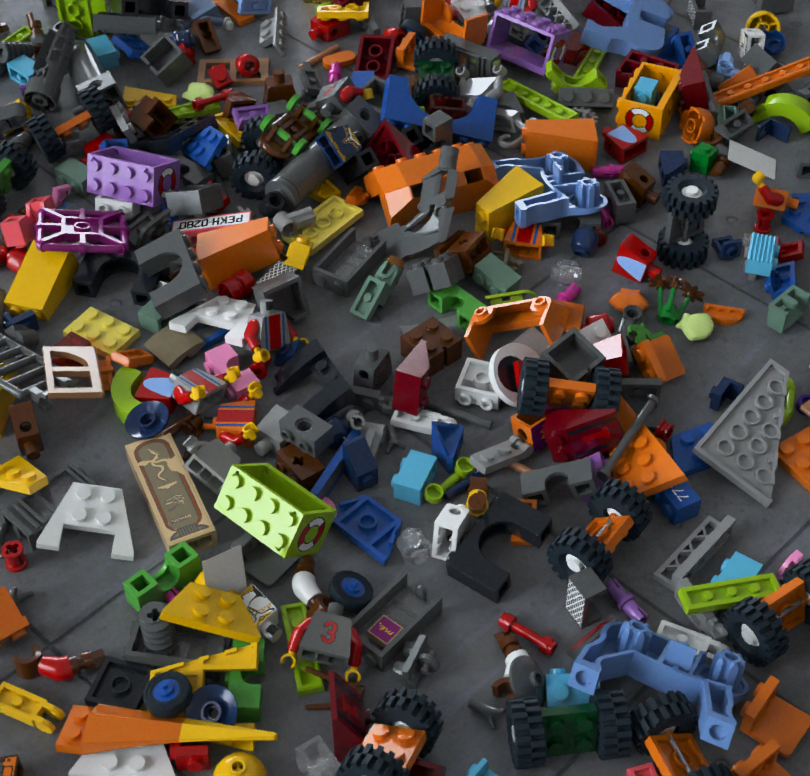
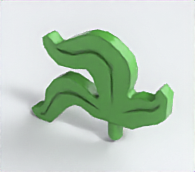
M644 323L640 325L631 324L627 327L628 334L631 332L636 334V344L647 339L651 341L666 335L662 331L656 334L650 333L648 329L644 328Z

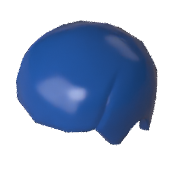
M776 29L770 32L764 30L763 32L766 34L764 51L769 55L780 54L786 47L784 34Z

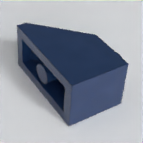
M683 150L660 151L658 169L662 189L668 180H671V177L675 176L677 178V174L680 173L684 175V170H687L688 159L684 157Z
M361 434L342 443L344 475L356 491L360 492L377 484L378 467L365 436Z

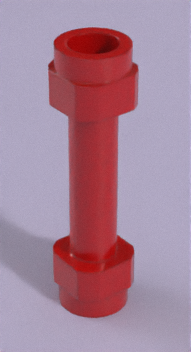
M224 89L218 95L205 99L201 97L196 98L191 102L194 111H201L205 109V106L220 101L226 102L229 92L233 91L232 89Z
M504 612L499 618L498 626L502 627L506 632H511L512 630L539 646L538 651L552 656L556 651L558 642L548 635L542 637L517 622V617L511 613Z

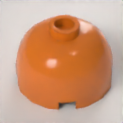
M690 107L689 110H685L679 124V129H682L683 132L681 139L691 145H697L705 140H709L715 127L713 115L707 109L700 107Z

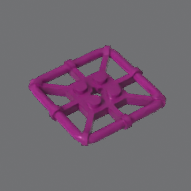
M44 207L38 210L36 216V224L34 225V233L36 234L35 244L37 250L41 252H80V255H85V253L123 255L128 251L130 229L127 227V218L122 211L85 210V208H79V210L48 209ZM49 219L56 223H45V220ZM113 222H117V223H119V226H117V225H108V224H111V223H113ZM46 232L56 233L44 238ZM109 235H118L120 237V240ZM80 241V244H63L60 242L76 243ZM98 242H101V243H103V244H105V245H91V244H96V243H98Z

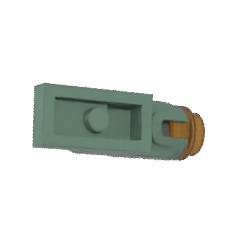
M394 255L386 258L374 277L368 275L349 312L370 322L378 305L384 308L390 294L398 284L405 262Z

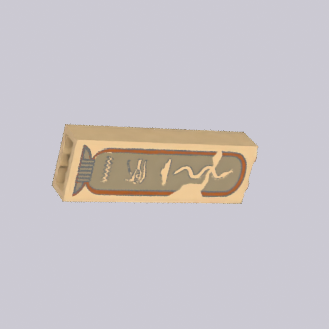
M162 433L157 434L152 438L125 445L128 462L167 552L182 541H185L197 553L217 546L216 529L188 470L183 467L185 463L171 433L166 435Z

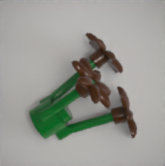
M658 273L655 275V278H648V281L651 282L648 287H656L658 291V312L656 317L663 324L673 325L675 321L679 322L683 311L690 301L695 302V299L703 302L702 297L705 294L698 291V286L692 287L684 278L678 279L677 276L671 277L670 275L661 277ZM678 287L684 291L682 296L686 298L679 310L673 304ZM665 288L671 289L668 303H665L663 306V290Z

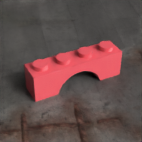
M52 195L32 198L26 203V215L8 217L0 223L7 247L23 248L28 245L29 241L35 239L34 225L36 224L38 210L44 207L55 209ZM49 219L45 220V223H52V222H53V221H51V220H49Z

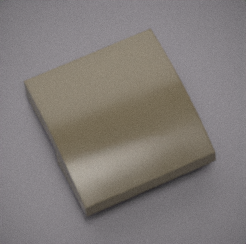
M168 325L153 335L144 346L173 371L186 356L192 359L206 342L191 330L187 333L170 330Z

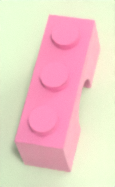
M227 343L204 352L206 361L204 362V368L207 373L213 376L226 373V369L233 366H238L240 369L238 354ZM250 368L240 371L241 377L237 378L235 382L227 384L225 393L230 401L237 400L246 392H249L248 385L252 381L260 383V380Z

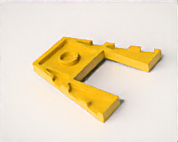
M253 642L251 645L227 649L225 652L215 655L198 657V659L193 661L180 662L150 671V680L162 672L177 671L188 678L194 693L199 688L205 686V672L258 671L259 644L258 642ZM185 711L177 715V717L185 718ZM235 723L234 725L256 729L255 723ZM256 740L208 741L255 753Z

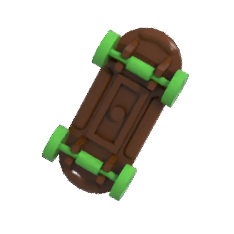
M296 93L286 105V109L289 110L275 122L276 116L269 113L259 126L263 131L260 137L261 146L267 154L274 158L288 159L292 156H297L305 149L309 142L324 132L333 123V120L328 117L322 122L323 116L321 114L318 116L307 108L308 104L303 103V105L299 104L302 96Z

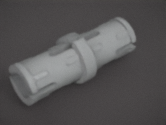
M348 408V412H344L346 422L351 428L361 430L360 426H365L363 414H359L360 411L354 408Z

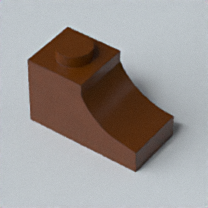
M210 17L193 21L190 29L196 44H199L204 56L221 51V46Z
M229 92L222 116L227 119L233 118L231 113L233 108L256 105L257 100L243 92Z

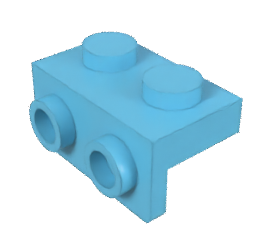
M566 668L550 669V674L544 675L546 707L589 703L590 694L567 685L571 673L566 674ZM598 682L597 689H600V682Z

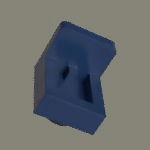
M729 235L712 239L711 246L719 258L725 260L740 257L743 241L741 239L734 240Z
M32 309L14 318L7 312L3 313L5 322L2 324L5 330L15 324H24L29 329L39 330L36 314Z
M724 376L717 386L712 387L709 393V398L711 399L709 408L718 411L726 398L734 401L744 390V385Z

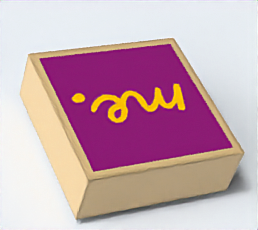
M383 615L367 631V636L385 648L404 628Z

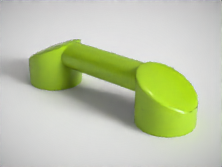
M791 378L788 379L786 386L787 394L781 427H785L793 416L796 388Z
M458 458L454 473L440 485L436 483L428 484L424 490V498L432 504H439L444 491L473 473L474 466L469 463L470 458Z

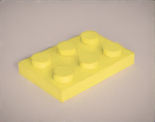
M89 307L63 330L65 338L81 346H94L97 349V354L103 357L108 355L111 357L112 352L126 350L141 336L139 329L93 307Z

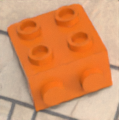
M409 31L406 37L402 39L399 47H396L397 68L415 71L413 53L416 46L415 32Z
M663 335L651 341L649 339L644 340L631 348V352L644 378H661L663 384L685 374V368L668 335Z
M4 586L0 587V649L4 647L2 644L12 639L14 642L27 635L26 631L30 627L26 616L22 617L9 591Z
M770 675L765 684L760 682L753 693L755 697L753 701L747 700L742 707L740 715L743 718L739 730L763 745L773 739L781 746L778 754L788 758L809 729L810 715L776 696L780 680Z
M773 739L765 745L759 744L756 746L747 760H739L731 769L733 776H791L776 762L781 746Z

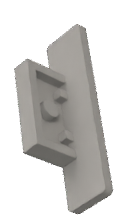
M278 7L274 10V17L263 21L260 25L259 44L262 48H265L273 43L274 48L284 57L286 54L288 18L285 12L281 11Z

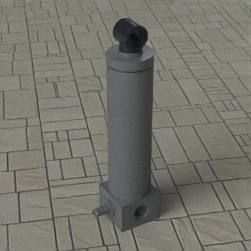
M359 95L344 108L327 129L343 125L350 126L353 132L359 131L362 134L360 144L363 148L369 143L380 126L381 115ZM315 140L266 184V196L258 207L263 217L272 219L279 211L292 212L335 172Z

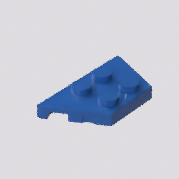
M123 33L113 35L112 42L117 45L119 50L127 53L126 56L129 58L142 60L140 56L150 48L148 44L135 34H128V36Z
M209 126L184 143V148L180 151L210 172L213 168L210 162L213 157L218 158L222 149L229 139L220 131Z
M793 193L791 196L800 198L798 208L796 210L786 207L781 223L792 228L800 235L805 233L810 236V193Z
M711 422L671 436L670 448L672 459L686 477L712 468L692 453L696 444L714 425Z
M368 494L356 497L353 500L339 502V506L336 507L337 515L331 526L385 567L400 533L402 519Z

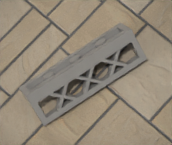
M541 0L538 3V7L545 15L549 13L552 15L553 10H557L556 15H552L554 16L555 23H559V20L564 18L563 25L573 27L570 38L577 32L582 35L584 27L562 0H551L548 7L543 6L549 0Z
M727 515L719 522L713 517L708 516L653 574V579L675 593L679 580L687 577L691 581L733 535L736 519ZM709 525L715 528L709 535L706 534L705 529ZM693 542H702L696 549H693ZM689 556L682 564H679V557ZM675 571L672 574L671 580L663 576V574L665 572Z

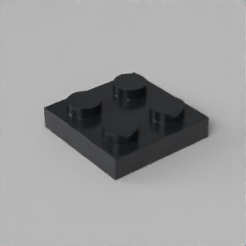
M106 656L84 699L86 705L96 707L98 704L140 710L143 703V691L146 684L150 681V671L155 668Z

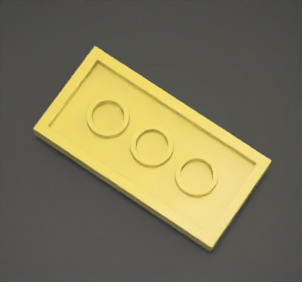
M333 194L313 209L316 222L299 228L291 237H284L281 234L282 240L290 244L299 234L311 238L310 242H313L314 245L310 256H313L363 217L364 211L355 205L345 203L344 199Z

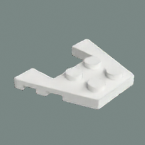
M217 296L170 320L169 329L187 333L197 323L207 324L230 330L225 335V343L243 347L245 345L244 332L247 327L248 316L257 312L256 304L245 300L232 299L227 296Z
M73 482L36 542V548L59 551L64 528L115 535L111 558L133 561L134 550L122 489Z

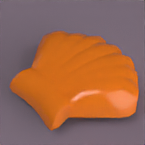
M621 288L620 292L615 293L609 299V303L621 312L628 305L639 306L642 311L649 308L646 298L641 295V290Z

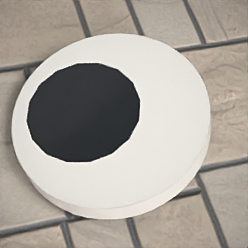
M509 343L499 348L492 355L489 363V379L495 393L501 400L513 407H517L518 395L513 362L524 360V357L540 359L533 349L521 343Z

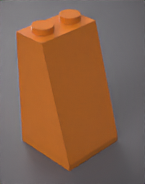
M594 118L525 121V128H522L524 143H521V155H524L525 158L546 156L547 153H552L554 150L556 152L564 151L568 156L575 158L584 171L591 172V167L596 166L598 137Z
M268 217L197 234L196 254L198 258L195 261H198L203 269L201 274L206 278L209 284L208 288L212 291L217 289L219 282L227 277H231L232 274L240 269H245L251 274L281 260V252L284 251L281 239L278 240L275 225L270 223Z

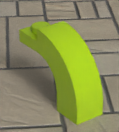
M552 60L546 63V77L551 81V89L557 94L559 87L608 88L607 78L597 67L582 76H569Z
M772 94L767 97L765 103L759 104L755 108L751 117L757 123L773 116H783L792 120L800 133L803 134L810 131V102L794 94Z
M122 366L111 382V396L115 413L121 422L125 424L129 412L142 403L136 400L134 395L143 381V375L139 370Z

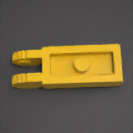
M5 681L0 685V712L32 727L36 726L39 730L52 734L56 727L52 722L41 717L45 712L56 720H62L65 716L62 709L48 703L42 697Z

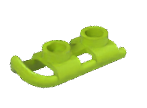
M518 290L485 296V299H489L490 306L521 301L523 300L522 294H530L533 298H537V295L531 290ZM506 296H509V297H510V300H507V301H503V300H502V297H506Z

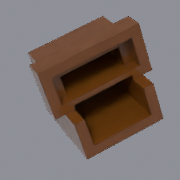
M147 95L142 98L128 115L131 122L147 136L168 134L169 129L178 120V117L157 97L151 99Z

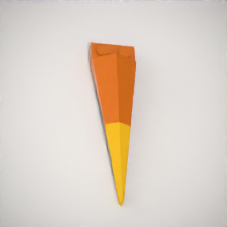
M98 704L96 707L73 705L55 743L56 752L86 755L130 747L179 742L222 740L275 741L278 739V734L177 716L166 719L158 718L147 711Z

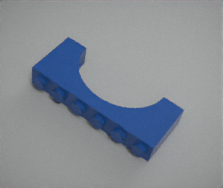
M390 74L385 81L380 123L386 119L395 128L399 127L403 128V130L416 124L422 134V119L429 114L419 108L413 100L409 91V78ZM480 95L474 101L473 108L467 116L453 120L452 140H457V143L462 144L474 142V144L481 143L483 148L492 143L498 99Z

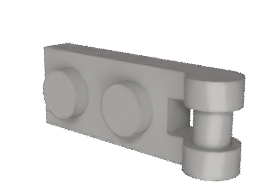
M514 434L505 442L470 455L469 463L482 474L487 475L528 458L533 453L534 448L529 443H524L519 435Z

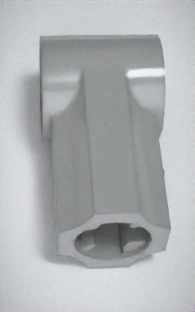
M310 206L289 214L281 211L273 218V224L284 237H291L299 228L316 222V216Z
M365 421V426L361 425L362 429L360 431L365 436L374 460H376L379 447L385 441L387 426L386 424Z

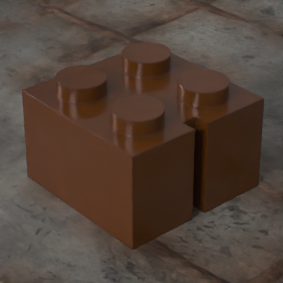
M431 317L400 336L401 356L405 359L421 339L426 340L430 365L429 377L443 370L444 364L448 367L462 358V338L435 317Z

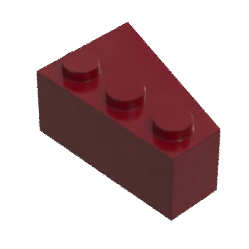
M631 49L616 70L615 87H628L630 78L634 77L635 69L639 68L642 62L679 70L680 64Z

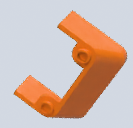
M422 0L420 24L428 31L429 39H432L434 35H436V38H440V36L450 33L476 44H483L486 38L488 13L465 19L463 28L453 21L454 11L445 2L446 0ZM458 53V64L466 63L467 56Z
M546 296L487 307L482 306L475 310L464 338L478 360H483L493 333L540 326L551 346L561 338L569 310L564 302Z

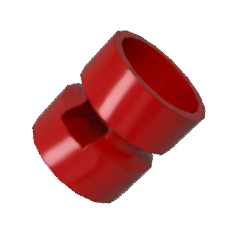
M240 269L232 274L231 277H227L219 282L217 290L220 296L242 300V297L247 298L254 293L252 287L255 286V280L247 270Z

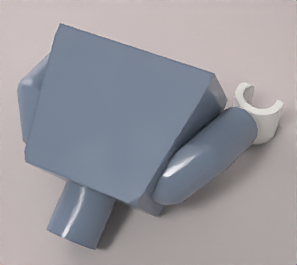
M190 0L188 20L180 22L185 30L191 27L193 21L210 17L212 25H224L225 30H233L234 26L230 17H225L223 20V16L212 0Z

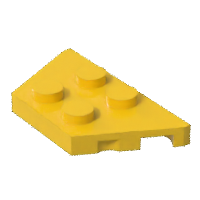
M190 582L163 608L159 617L163 621L247 643L259 642L261 638L240 595Z

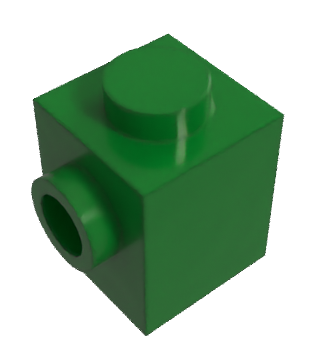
M704 142L694 147L689 155L691 158L689 169L706 176L711 172L716 162L718 148Z

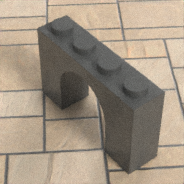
M179 228L134 251L140 267L148 277L169 266L182 265L179 274L171 282L149 293L154 308L164 320L209 296L206 289L209 284L204 275H201L203 272L201 265L198 261H195L198 258L193 247H190L192 241L188 234H183Z

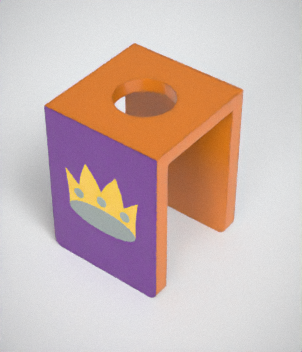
M544 410L542 417L519 415L518 413L510 417L513 435H519L524 443H529L533 446L534 453L547 445L542 431L546 419Z

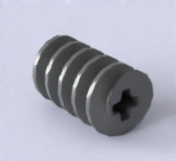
M0 41V63L2 64L8 63L23 54L30 59L34 55V46L31 42Z
M154 601L147 603L139 611L138 617L140 619L139 623L146 652L168 656L176 648L178 639L174 623L159 619L163 608L167 605L163 602Z

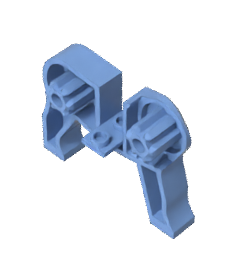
M604 0L627 13L622 27L601 26L588 19L581 35L580 43L604 52L616 53L626 57L629 51L633 49L658 57L664 45L665 26L673 18L674 11L663 0Z
M554 150L552 153H547L546 156L537 158L492 160L498 181L515 166H519L544 184L543 194L515 201L514 220L519 228H526L535 223L547 222L561 217L594 214L608 205L607 198L600 194V182L596 178H586L579 162L575 158L568 156L564 151L556 152Z
M633 618L630 621H615L604 625L600 637L596 641L586 644L575 659L568 686L594 695L598 682L628 675L665 694L672 690L674 693L681 691V693L686 695L689 702L696 704L697 716L699 717L700 739L728 750L737 725V721L732 715L733 705L744 700L749 691V685L742 677L746 661L743 660L740 653L736 654L729 651V649L717 650L711 665L704 664L708 652L700 651L693 664L697 649L690 647L686 642H677L650 630L651 628L648 623L644 624Z

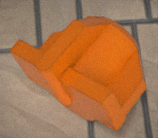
M110 355L105 356V360H99L104 392L111 391V382L115 376Z

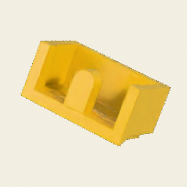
M299 234L295 240L293 239L286 254L288 258L283 264L303 270L304 266L307 265L314 245L313 242H310L311 238Z

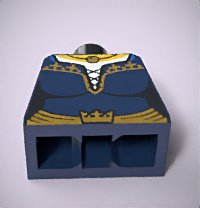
M348 125L327 129L315 138L334 171L362 149L360 144L362 134L359 131L353 132Z

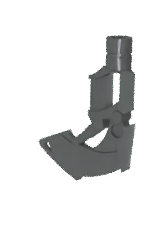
M446 145L441 146L438 167L422 178L423 185L420 203L417 205L421 212L414 216V219L406 225L401 226L397 222L370 235L375 246L379 244L375 240L376 238H379V242L382 239L386 240L387 254L398 261H403L405 257L419 254L438 243L442 245L446 241L455 207H451V200L455 197L458 171L456 170L458 148ZM447 174L445 190L439 194L441 178ZM430 217L429 221L419 231L410 232L417 224Z

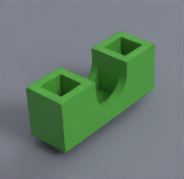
M456 283L450 287L435 291L433 286H431L432 291L428 292V305L439 313L444 314L449 310H457V326L465 332L475 310L482 306L487 307L486 304L473 297L472 294L466 292Z
M182 541L164 554V565L155 575L151 576L142 569L123 582L126 599L138 612L147 603L154 601L163 602L169 591L174 594L173 588L181 589L194 580L202 571L199 554L185 541Z
M233 639V648L251 645V643ZM260 639L258 642V671H230L225 673V688L232 692L238 704L236 722H261L263 707L261 684H249L245 681L253 676H265L267 658L265 639Z

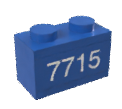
M687 482L649 496L661 508L663 515L669 518L674 525L699 514L701 498Z

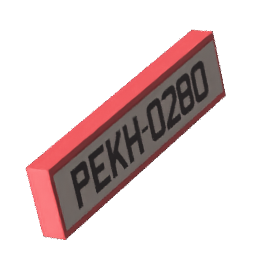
M251 211L176 220L173 221L172 231L179 228L183 234L187 233L189 237H194L199 233L252 221L253 216Z

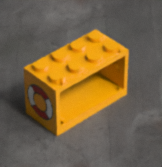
M642 62L639 68L635 69L634 77L630 78L628 87L624 88L622 97H619L616 107L619 108L615 117L617 127L627 125L647 134L648 139L659 141L676 111V107L680 103L681 94H679L677 83L681 82V70ZM641 76L659 80L657 92L662 91L663 96L657 106L633 101L634 87Z

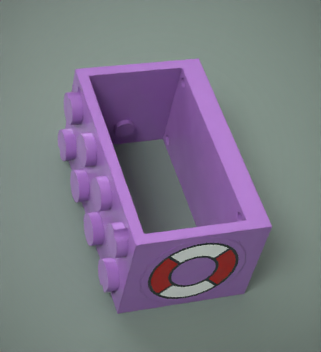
M516 5L508 8L503 7V9L495 11L486 44L487 48L500 52V58L542 76H546V63L550 60L561 69L571 30L567 29L563 24L552 23L549 18L537 17L534 12H525ZM515 22L551 37L546 57L508 42L507 38L511 23Z
M112 146L87 153V192L155 207L167 202L166 192L180 188L181 160L120 146Z

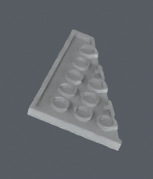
M771 358L692 450V453L766 508H768L773 500L772 492L779 455L778 446L781 439V426L785 410L784 401L789 379V371Z

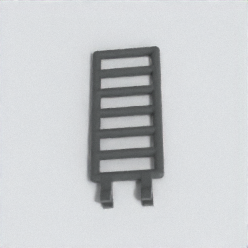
M0 333V348L4 346L11 348L0 353V362L20 354L25 356L23 359L0 367V388L18 399L26 397L32 399L44 411L52 409V404L47 401L46 379L22 390L16 387L45 374L43 357ZM51 362L52 367H60L55 363ZM34 363L40 365V367L11 379L4 380L1 378ZM53 377L54 385L60 388H74L80 385V380L76 378Z

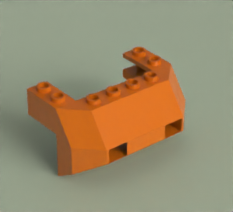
M469 142L463 145L462 143L451 145L459 149L456 166L458 171L455 197L451 200V207L455 206L453 215L475 210L476 203L499 182L494 164L481 143L474 144V142ZM441 148L432 150L433 154L426 155L425 152L414 155L413 159L408 160L407 157L397 159L396 163L384 167V165L373 167L363 177L366 190L369 193V200L377 196L380 197L388 227L397 222L401 226L406 225L414 219V216L421 212L417 208V205L420 203V197L414 198L411 189L422 186V178L438 167ZM447 174L441 178L439 194L445 190ZM465 174H469L470 184H467ZM430 217L426 218L420 224L427 223Z

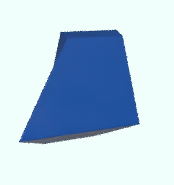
M691 30L674 35L659 58L678 63L680 68H683L695 44Z
M432 421L431 452L437 457V460L446 472L453 474L464 442V425Z

